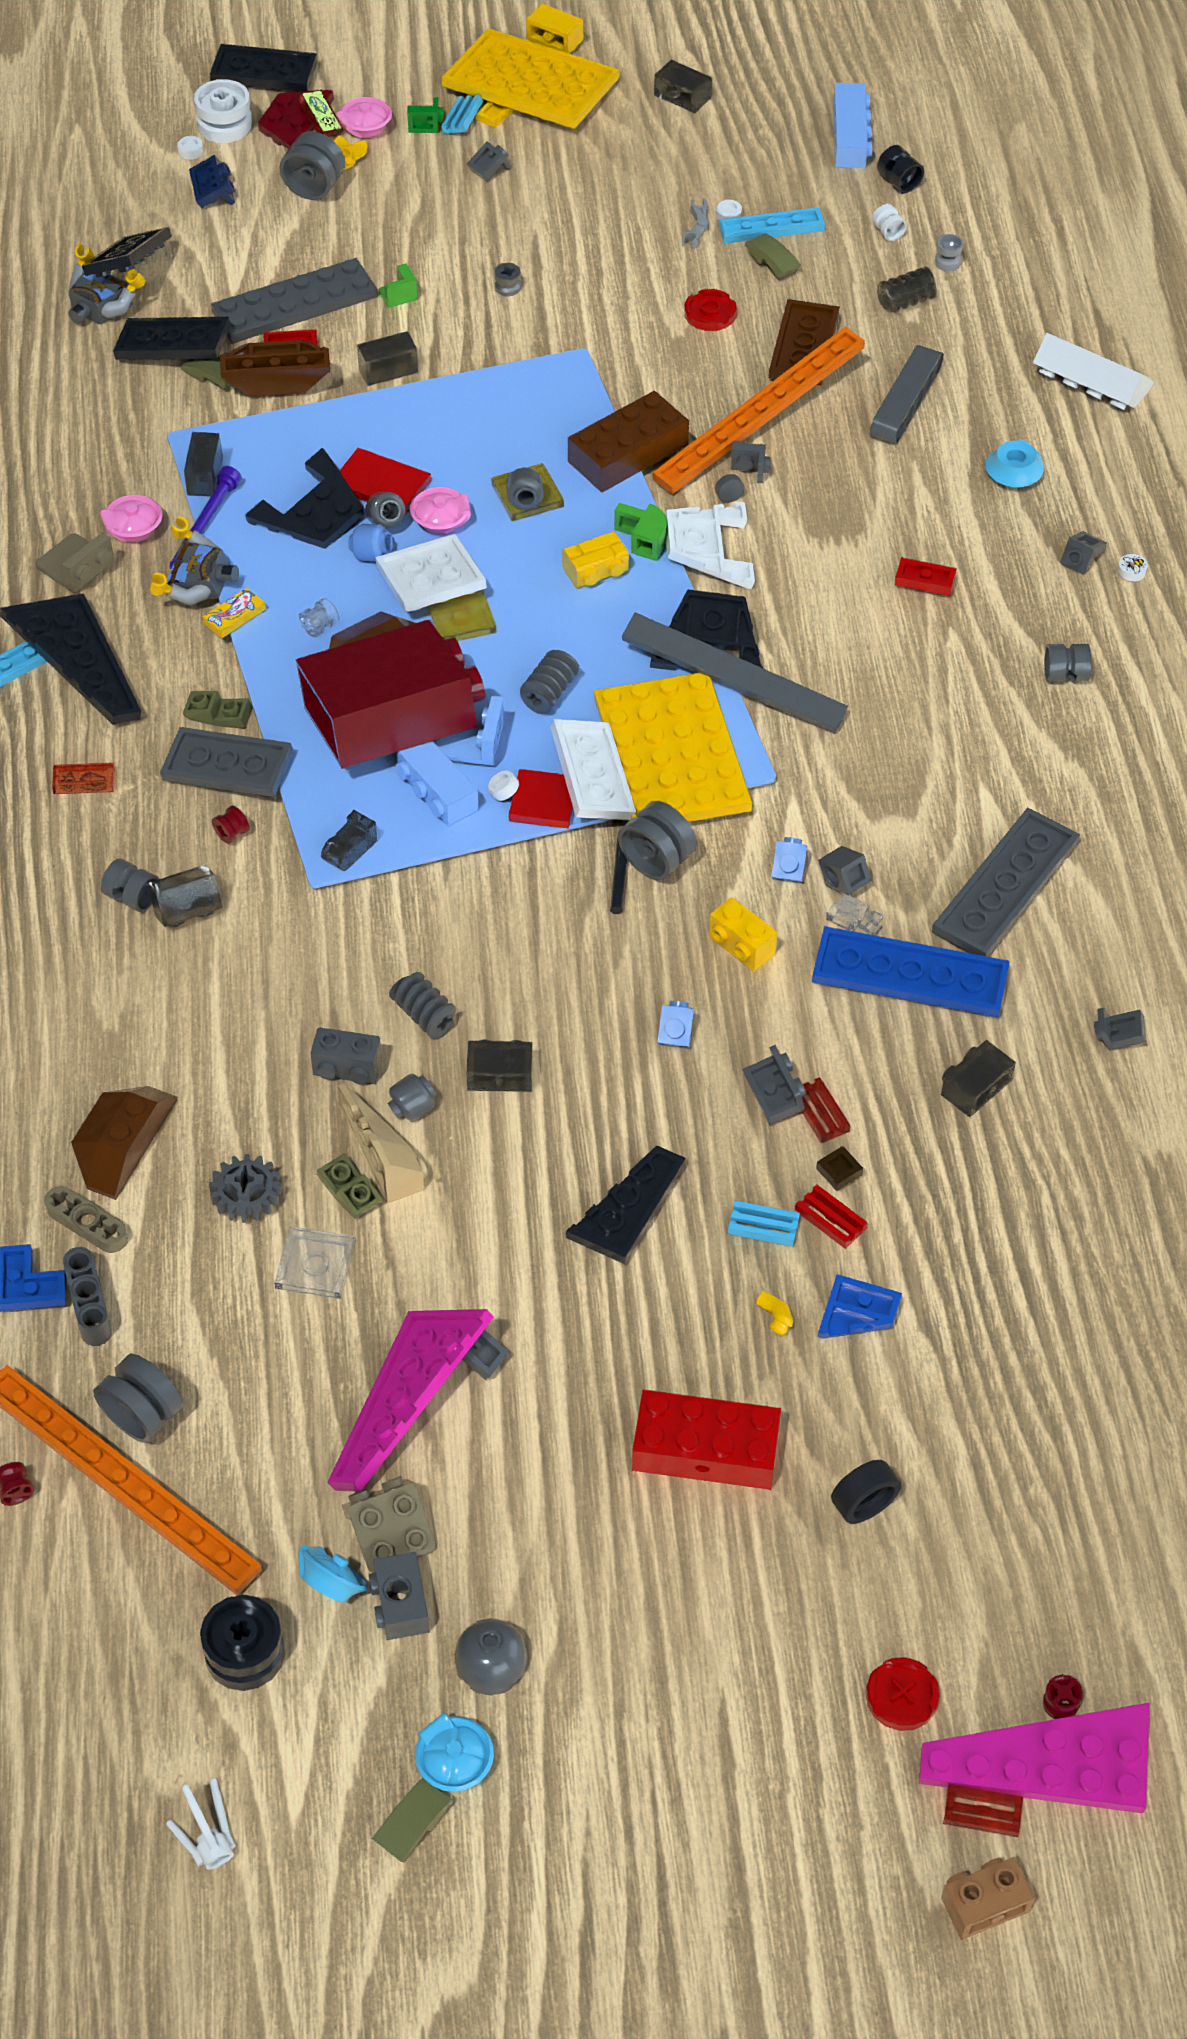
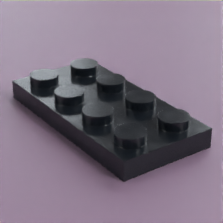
M220 44L210 71V81L232 80L246 87L291 90L295 92L308 91L318 62L317 53Z
M169 227L122 237L82 265L85 276L95 274L96 278L111 274V270L119 269V272L122 273L134 269L135 264L145 261L144 257L153 255L155 253L154 250L165 246L164 242L172 237Z
M229 317L127 318L113 353L116 360L130 361L136 359H215L220 354L231 324Z

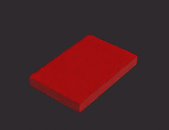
M357 447L339 471L357 499L367 502L377 492H392L402 498L405 504V515L410 510L412 500L424 491L431 482V473L359 447Z

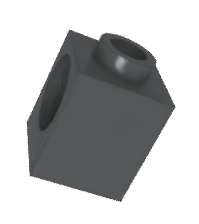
M840 846L818 860L825 885L846 895H850L872 881L864 854Z

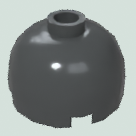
M493 1618L479 1620L468 1626L458 1638L454 1655L457 1675L461 1681L463 1679L474 1692L490 1696L506 1693L512 1689V1685L517 1683L519 1679L521 1680L525 1675L528 1662L525 1641L516 1627L504 1620Z

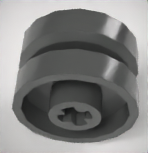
M314 131L304 132L296 138L291 148L282 158L279 165L280 175L285 185L293 193L305 199L320 200L328 195L334 183L342 175L345 168V157L340 147L331 138Z
M651 801L636 817H633L623 826L618 833L620 848L627 860L643 875L654 880H664L679 864H682L696 851L697 847L696 836L689 822L679 811L661 801Z
M130 1353L115 1367L116 1376L108 1375L93 1389V1394L99 1407L118 1428L135 1440L148 1443L162 1429L161 1420H171L183 1408V1399L173 1383L160 1369L145 1358Z

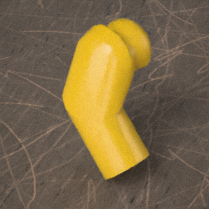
M763 1290L756 1301V1305L772 1314L774 1320L770 1324V1329L783 1336L794 1323L790 1307L784 1301Z

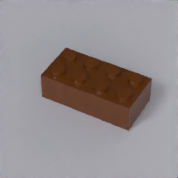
M654 390L569 436L568 463L603 493L688 446L689 420Z

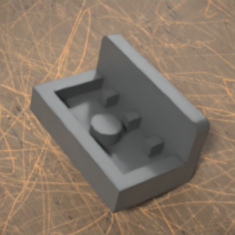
M318 1028L310 1052L313 1075L324 1079L349 1080L357 1084H376L378 1078L377 1053L380 1046V1037Z
M776 1045L769 1047L772 1056L742 1069L769 1125L805 1109L802 1097L806 1095L804 1086L799 1077L793 1079L790 1071L793 1070L790 1059L786 1052L780 1054Z

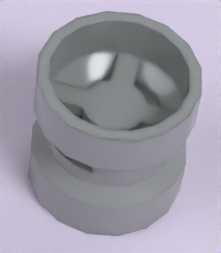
M945 234L938 238V252L935 255V265L940 270L954 271L960 267L963 240L959 236Z

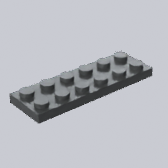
M354 258L211 303V309L215 317H229L231 326L227 337L233 344L261 335L264 332H271L377 298L378 289L359 260Z
M1027 807L934 922L932 933L971 954L988 957L1078 844L1080 834Z

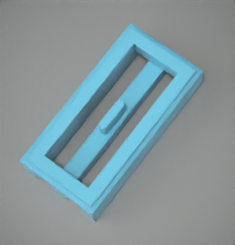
M476 94L474 98H472V95H467L465 100L463 96H458L441 126L444 134L467 131L483 103L480 94Z
M734 1201L728 1234L793 1247L800 1213ZM737 1222L757 1225V1228L746 1225L737 1224ZM772 1228L789 1232V1234L771 1231L769 1229Z

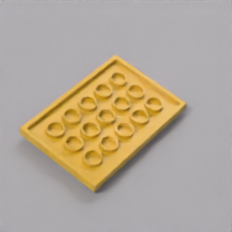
M488 28L442 76V86L474 97L476 94H480L482 99L496 103L499 106L509 107L521 113H527L542 120H549L564 127L575 129L619 79V69Z
M695 673L594 690V701L600 721L609 722L634 803L636 814L631 815V819L636 817L651 801H661L669 804L679 811L688 822L752 811V801L709 676Z

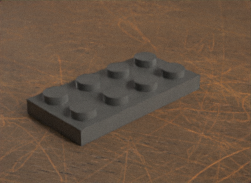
M179 727L160 775L163 781L275 797L293 748L289 742Z

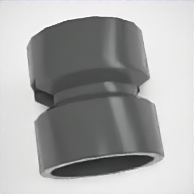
M1047 644L1044 656L1046 681L1064 682L1066 677H1069L1072 682L1089 681L1091 674L1090 645L1071 644L1069 648H1066L1064 644Z
M121 858L114 860L108 866L101 881V891L104 895L118 902L123 901L126 906L138 912L146 911L153 904L160 887V880L156 875L144 869H138L134 864Z

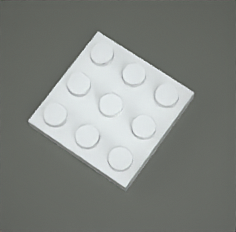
M456 534L375 557L378 570L405 612L416 611L422 607L446 602L449 599L473 594L476 591L487 588L485 577Z

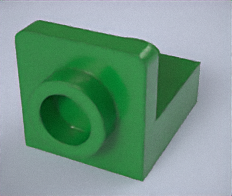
M433 97V106H408V133H438L439 123L444 122V107H439L438 98Z

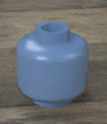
M361 524L350 535L348 545L350 551L354 553L358 560L362 562L376 561L375 557L391 553L393 538L391 533L381 524Z

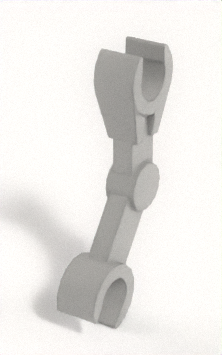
M704 198L702 206H696L694 199L691 200L690 212L697 220V224L692 230L682 234V246L687 241H692V250L699 246V237L704 231L708 230L709 221L706 218L707 200Z

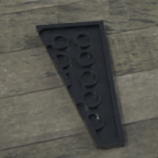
M84 593L0 608V617L112 725L141 719V709Z

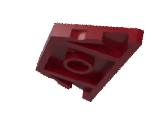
M317 90L322 92L320 95L324 96L322 98H325L329 106L334 99L333 90ZM317 91L278 93L258 122L259 132L266 137L272 138L273 142L277 145L284 144L290 149L299 135L304 132L313 131L318 123V118L315 117L310 108L311 106L308 105L303 96V93L311 92L313 94V92Z

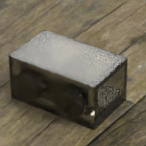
M670 60L654 75V96L696 113L712 98V77L674 60Z
M408 331L357 344L358 367L367 386L418 373L417 347Z
M192 432L184 467L187 495L211 497L217 488V475L221 470L223 460L220 433Z
M206 865L147 883L155 917L164 927L179 926L187 919L196 916L206 917L211 915L214 910L223 908L215 874Z
M486 1039L468 1041L467 1091L532 1092L533 1042H523L521 1040L490 1041Z
M985 1040L977 1048L975 1046L972 1047L957 1066L951 1065L944 1072L941 1096L970 1118L1012 1081L1016 1062L988 1040Z

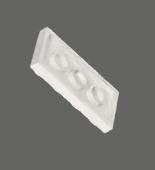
M554 719L550 728L575 816L579 818L631 820V815L636 814V810L609 722Z

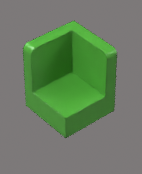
M407 263L397 266V281L379 288V294L388 308L417 300L416 278Z

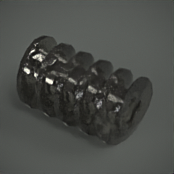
M926 266L898 275L896 278L893 277L887 281L879 282L877 286L880 304L885 309L890 307L893 312H898L900 307L906 309L909 307V304L912 306L917 305L918 300L921 303L925 302L927 297L934 299L937 291L933 273Z

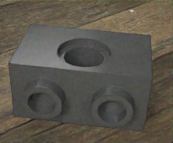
M417 1552L374 1559L375 1573L368 1575L371 1594H379L381 1604L380 1606H374L377 1628H385L387 1640L430 1633ZM395 1593H403L406 1595V1597L401 1600H393L390 1598Z

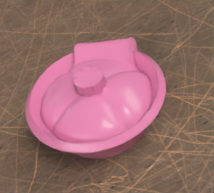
M359 97L343 105L340 111L337 112L336 117L342 127L357 138H370L377 136L383 131L384 126L392 117V111L389 105L382 100L373 97Z
M435 487L422 491L412 500L410 505L412 518L427 532L437 535L448 534L457 527H462L471 516L469 497L466 494H461L454 489L446 487Z
M128 495L118 498L110 503L105 510L100 511L106 532L122 542H139L147 539L160 524L163 515L160 505L155 500L142 495Z

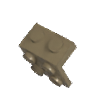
M102 532L89 542L80 535L72 533L36 561V567L75 593L115 562L111 537Z
M397 1477L381 1484L383 1489L372 1494L369 1493L368 1489L348 1496L350 1502L341 1505L346 1519L352 1522L366 1566L372 1573H375L374 1559L417 1552V1557L435 1549L436 1544L413 1481L406 1480L403 1482L402 1477Z

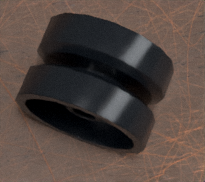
M242 1594L225 1598L215 1604L206 1614L201 1626L200 1637L207 1669L215 1681L228 1689L246 1691L259 1688L274 1678L282 1667L285 1649L279 1617L270 1604L259 1597Z

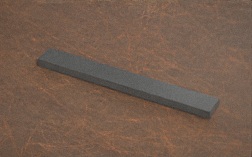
M636 612L633 614L622 635V640L695 673L709 676L711 680L831 733H836L847 712L848 706Z

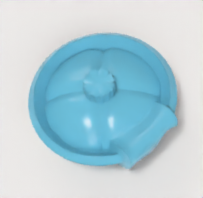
M1022 439L1003 443L987 457L985 464L987 473L992 479L1009 487L1031 485L1038 481L1044 472V465L1041 460L1042 454H1039L1033 446Z
M303 1545L300 1547L298 1553L299 1575L318 1592L333 1600L345 1603L354 1594L368 1590L365 1580L347 1566L349 1560L345 1559V1557L336 1553L331 1557L326 1554L321 1546Z
M444 1712L427 1727L418 1732L419 1739L415 1748L416 1766L421 1776L432 1786L445 1791H462L478 1784L489 1772L494 1758L493 1743L487 1731L477 1722L465 1717H449Z

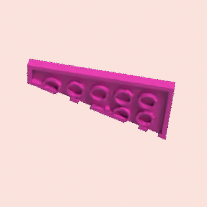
M487 1309L408 1311L327 1482L334 1490L362 1491L492 1321L494 1316Z
M1149 1703L924 1742L921 1747L918 1784L1144 1813L1147 1789Z

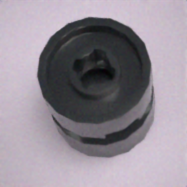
M900 145L888 147L881 154L877 162L878 172L902 193L913 191L924 177V167Z

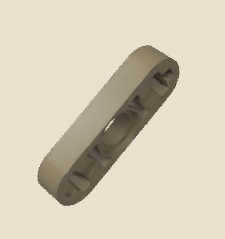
M59 1186L47 1192L44 1201L47 1213L52 1219L105 1252L115 1253L126 1246L128 1237L123 1222L67 1187ZM66 1200L67 1207L62 1204H59L55 1207L56 1201L62 1203ZM83 1214L95 1216V1220L89 1225L77 1223L78 1218ZM105 1232H107L110 1235H113L117 1232L118 1237L115 1238L111 1236L108 1239H106Z

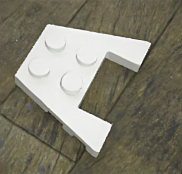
M736 502L734 507L725 508L723 504L713 505L712 509L700 510L699 507L666 510V547L668 559L744 588L752 589L755 583L753 563L724 559L720 525L737 528L745 527L747 515L744 502Z

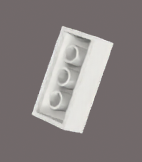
M1046 333L1033 361L1034 364L1040 367L1038 372L1051 378L1055 374L1064 377L1062 383L1076 389L1079 384L1088 388L1086 393L1098 399H1101L1102 395L1112 398L1110 404L1125 410L1126 405L1135 409L1155 383V381L1143 374L1049 333Z

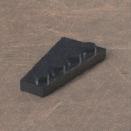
M656 1145L629 1171L628 1176L619 1185L616 1183L608 1191L607 1196L598 1205L594 1204L585 1212V1217L579 1223L573 1224L566 1230V1238L626 1264L684 1169L686 1158Z

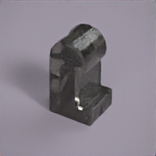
M353 810L346 817L347 823L335 836L328 839L321 852V858L342 871L348 870L377 842L376 822L356 810Z

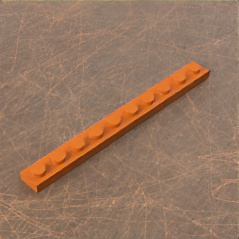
M845 326L653 472V480L673 495L732 450L733 442L741 443L863 350L865 340Z
M6 1365L0 1370L1 1409L235 1595H239L262 1571L259 1562L10 1366Z

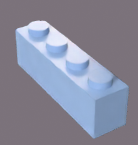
M835 83L833 102L835 168H866V159L872 156V142H870V94H865V83Z

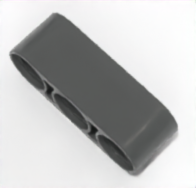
M74 1247L65 1253L63 1265L80 1334L87 1345L100 1346L110 1339L111 1325L94 1257L89 1249ZM79 1267H85L81 1270H76ZM85 1295H92L88 1298H82ZM92 1323H99L96 1326H89Z

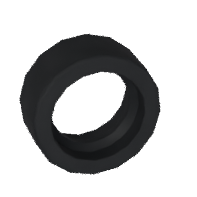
M881 1459L872 1460L860 1465L841 1479L831 1494V1500L846 1522L850 1524L861 1523L874 1517L893 1502L901 1490V1482L887 1462Z

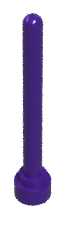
M231 466L222 467L217 475L218 486L190 531L196 530L202 534L226 493L237 488L242 479L237 469ZM178 551L170 562V569H172Z

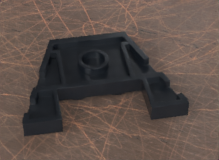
M321 448L305 462L306 470L321 482L285 514H282L265 500H261L245 514L246 521L249 524L256 526L258 523L267 526L269 531L275 533L282 531L291 534L293 539L326 549L364 515L363 506L326 450Z
M688 589L669 627L715 648L740 652V659L763 668L759 658L758 645L753 634V625L746 598L744 596ZM655 654L652 655L651 668L676 671L677 664Z

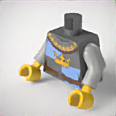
M81 244L77 245L75 255L79 258V263L74 266L68 290L71 302V309L68 311L70 319L77 324L85 318L97 324H104L113 317L124 315L128 308L133 305L132 300L136 295L135 289H140L144 286L145 278L134 269L126 272L125 280L127 282L111 274L96 278L95 274L85 276L82 265L94 258L95 255L90 247L87 248L86 254L83 255L84 247Z
M181 516L176 517L175 523L183 529H178L172 525V536L177 539L185 537L188 540L182 541L168 579L162 573L156 572L152 575L150 592L155 596H160L165 592L167 597L187 605H194L205 599L219 597L225 582L238 581V566L230 565L223 550L196 530L190 531L187 519Z

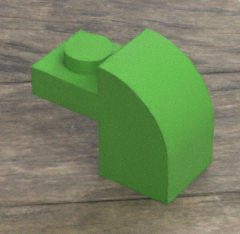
M619 502L615 508L614 530L631 535L632 554L658 561L666 546L667 519L660 508L650 503L646 510H642Z

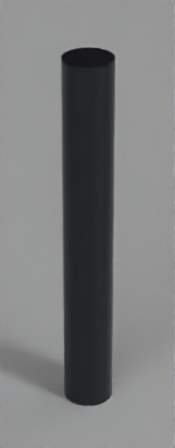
M618 837L610 911L613 914H621L623 911L627 858L620 848Z

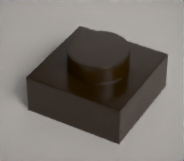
M844 1146L818 1160L816 1169L836 1191L863 1174V1167Z

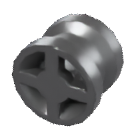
M514 263L498 265L494 271L496 292L502 296L518 294L521 290V282L519 280L521 277L520 268Z

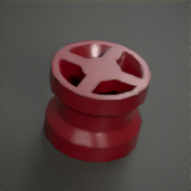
M233 805L226 809L224 815H217L211 821L217 835L227 844L233 842L239 833L244 834L250 829L245 815L239 808Z
M10 1462L0 1467V1501L5 1506L22 1503L34 1493L33 1484L30 1480L26 1479L27 1470L21 1462Z
M1063 1674L1050 1679L1043 1696L1042 1704L1044 1711L1053 1719L1075 1716L1083 1697L1081 1684L1075 1678Z

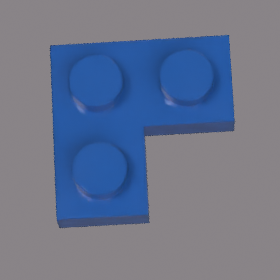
M31 1244L0 1247V1312L67 1306V1277L65 1270L33 1273V1250Z

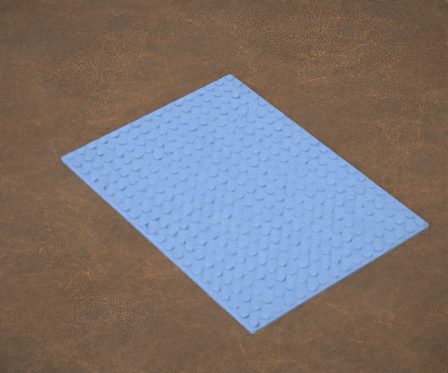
M581 348L168 433V442L194 523L217 488V475L223 466H231L237 469L242 476L237 488L226 493L202 535L219 546L230 565H237L239 569V579L237 582L224 583L221 594L218 597L220 604L247 587L263 600L266 605L265 611L231 632L230 637L262 738L289 742L293 748L292 755L278 788L311 888L325 887L614 820L579 818L575 816L573 809L569 829L509 821L508 814L513 795L506 800L498 801L488 791V784L495 774L505 770L511 771L516 778L519 769L563 774L550 726L554 719L601 722L594 701V690L695 674V672L680 665L676 666V671L651 668L652 653L622 640V635L635 612L669 627L686 591L694 589L683 564L668 559L666 546L658 561L632 554L631 535L614 530L615 508L619 502L642 510H646L649 503L657 506L642 471L602 493L568 463V437L615 412L587 349ZM357 447L431 473V482L425 490L435 487H446L454 489L461 494H466L469 497L471 509L469 520L462 527H457L448 534L437 535L427 532L412 518L409 510L398 526L387 529L393 538L391 552L456 534L485 577L487 588L476 591L473 594L449 599L446 602L422 607L416 611L405 612L378 570L376 561L362 562L349 549L348 540L350 535L353 534L354 529L361 524H372L366 516L365 507L367 502L360 499L358 500L363 506L364 515L326 549L293 539L291 534L282 531L278 533L269 531L267 526L258 523L256 526L251 525L246 521L245 514L261 500H265L282 514H285L321 482L306 470L305 462L323 448L340 471ZM522 467L532 468L538 472L542 478L544 490L541 502L536 507L527 510L518 509L511 504L506 488L507 478L511 472ZM615 531L620 538V542L628 550V570L620 576H611L599 580L592 586L585 585L576 589L570 577L563 570L562 549ZM380 611L415 623L430 619L443 639L454 636L460 645L465 668L475 665L484 684L485 700L474 703L475 714L482 715L484 707L489 708L491 696L503 697L504 723L494 766L452 761L478 789V811L448 826L440 817H436L432 813L430 806L423 798L417 797L413 787L407 780H402L396 771L397 752L341 769L304 708L295 659L328 650L332 635ZM548 651H564L578 662L579 672L574 676L572 682L568 683L566 690L562 691V695L557 699L554 706H551L550 711L546 714H537L522 701L520 688ZM711 680L747 789L773 783L776 779L775 771L740 692ZM362 814L366 816L365 819L359 821Z

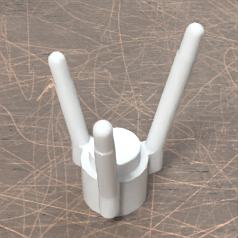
M215 1778L210 1779V1786L221 1833L216 1828H209L187 1784L182 1786V1791L202 1832L196 1839L198 1846L196 1847L172 1820L166 1822L167 1827L191 1853L197 1866L199 1867L204 1864L207 1870L218 1868L227 1863L234 1855L231 1849L236 1847L230 1836L221 1793Z

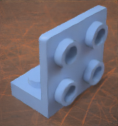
M491 696L489 708L484 707L482 715L475 714L476 728L438 739L437 746L451 761L494 766L504 723L503 697Z

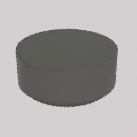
M728 474L718 480L715 485V492L722 502H734L742 496L744 484L737 475Z

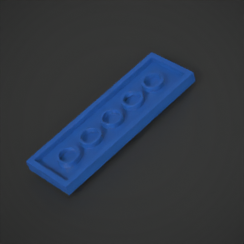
M824 926L812 982L999 1018L1010 961Z

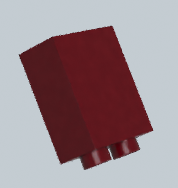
M430 619L295 659L304 708L341 769L476 728L474 703L485 700L484 684L476 666L473 665L465 668L463 654L457 639L454 636L443 639Z

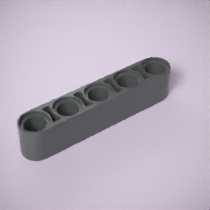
M920 345L915 347L872 421L870 428L871 437L893 444L899 442L940 371L944 357L943 352Z

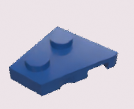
M837 1274L818 1331V1338L825 1339L893 1328L902 1293Z

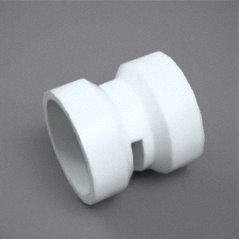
M891 204L880 206L872 216L873 224L888 241L897 240L906 231L907 224L905 220L898 215L897 210Z

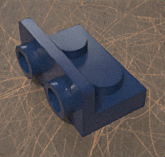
M215 154L189 169L195 199L201 208L216 202L223 196L230 205L235 203L233 193L236 190L229 178L232 173L225 162L221 163Z

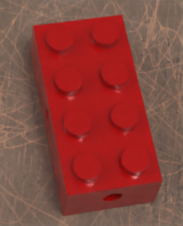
M642 1389L632 1450V1471L771 1490L781 1408Z

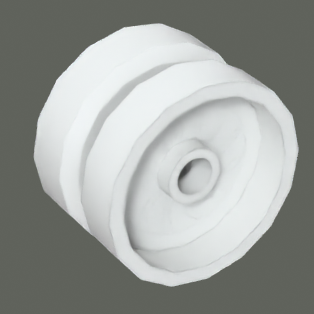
M214 80L200 86L195 92L194 105L197 113V129L202 137L216 143H231L248 135L252 129L249 92L245 86L232 80Z

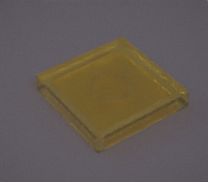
M544 463L527 467L537 471L541 476L544 490L541 502L532 509H518L509 501L506 484L511 472L491 478V484L511 521L564 507V499Z
M483 589L473 594L462 595L449 599L446 602L427 606L433 625L443 639L454 636L457 641L496 633V624Z

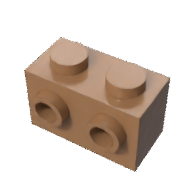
M1014 1857L1004 1861L1002 1858L992 1859L986 1862L981 1867V1870L970 1875L967 1872L953 1875L947 1880V1884L944 1885L941 1897L961 1940L1029 1913L1035 1899Z

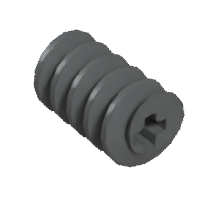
M548 651L520 688V696L525 705L537 714L548 713L551 706H554L557 699L562 695V691L566 690L568 683H571L574 676L579 672L578 662L564 651Z
M415 972L401 978L392 986L389 991V997L416 1024H419V1027L424 1032H427L431 1039L443 1037L452 1027L456 1007L452 1003H448V999L444 995H440V991L437 988H432V983L429 980H424L425 976L421 972Z

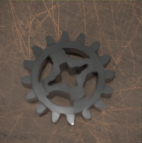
M245 1154L242 1161H239L236 1156H232V1164L228 1165L225 1162H221V1172L213 1171L212 1173L213 1181L209 1182L212 1204L217 1205L220 1215L228 1211V1217L231 1221L237 1215L241 1216L242 1223H246L248 1216L251 1215L258 1221L260 1220V1212L263 1211L269 1215L271 1214L270 1204H279L278 1195L282 1194L279 1171H274L272 1162L263 1165L262 1156H258L255 1161L250 1160L249 1154Z

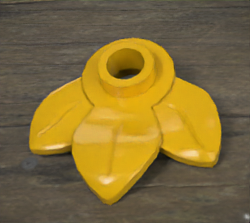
M338 136L334 140L345 157L344 170L352 167L355 164V160L367 153V142L365 140L355 142L352 145L342 136Z

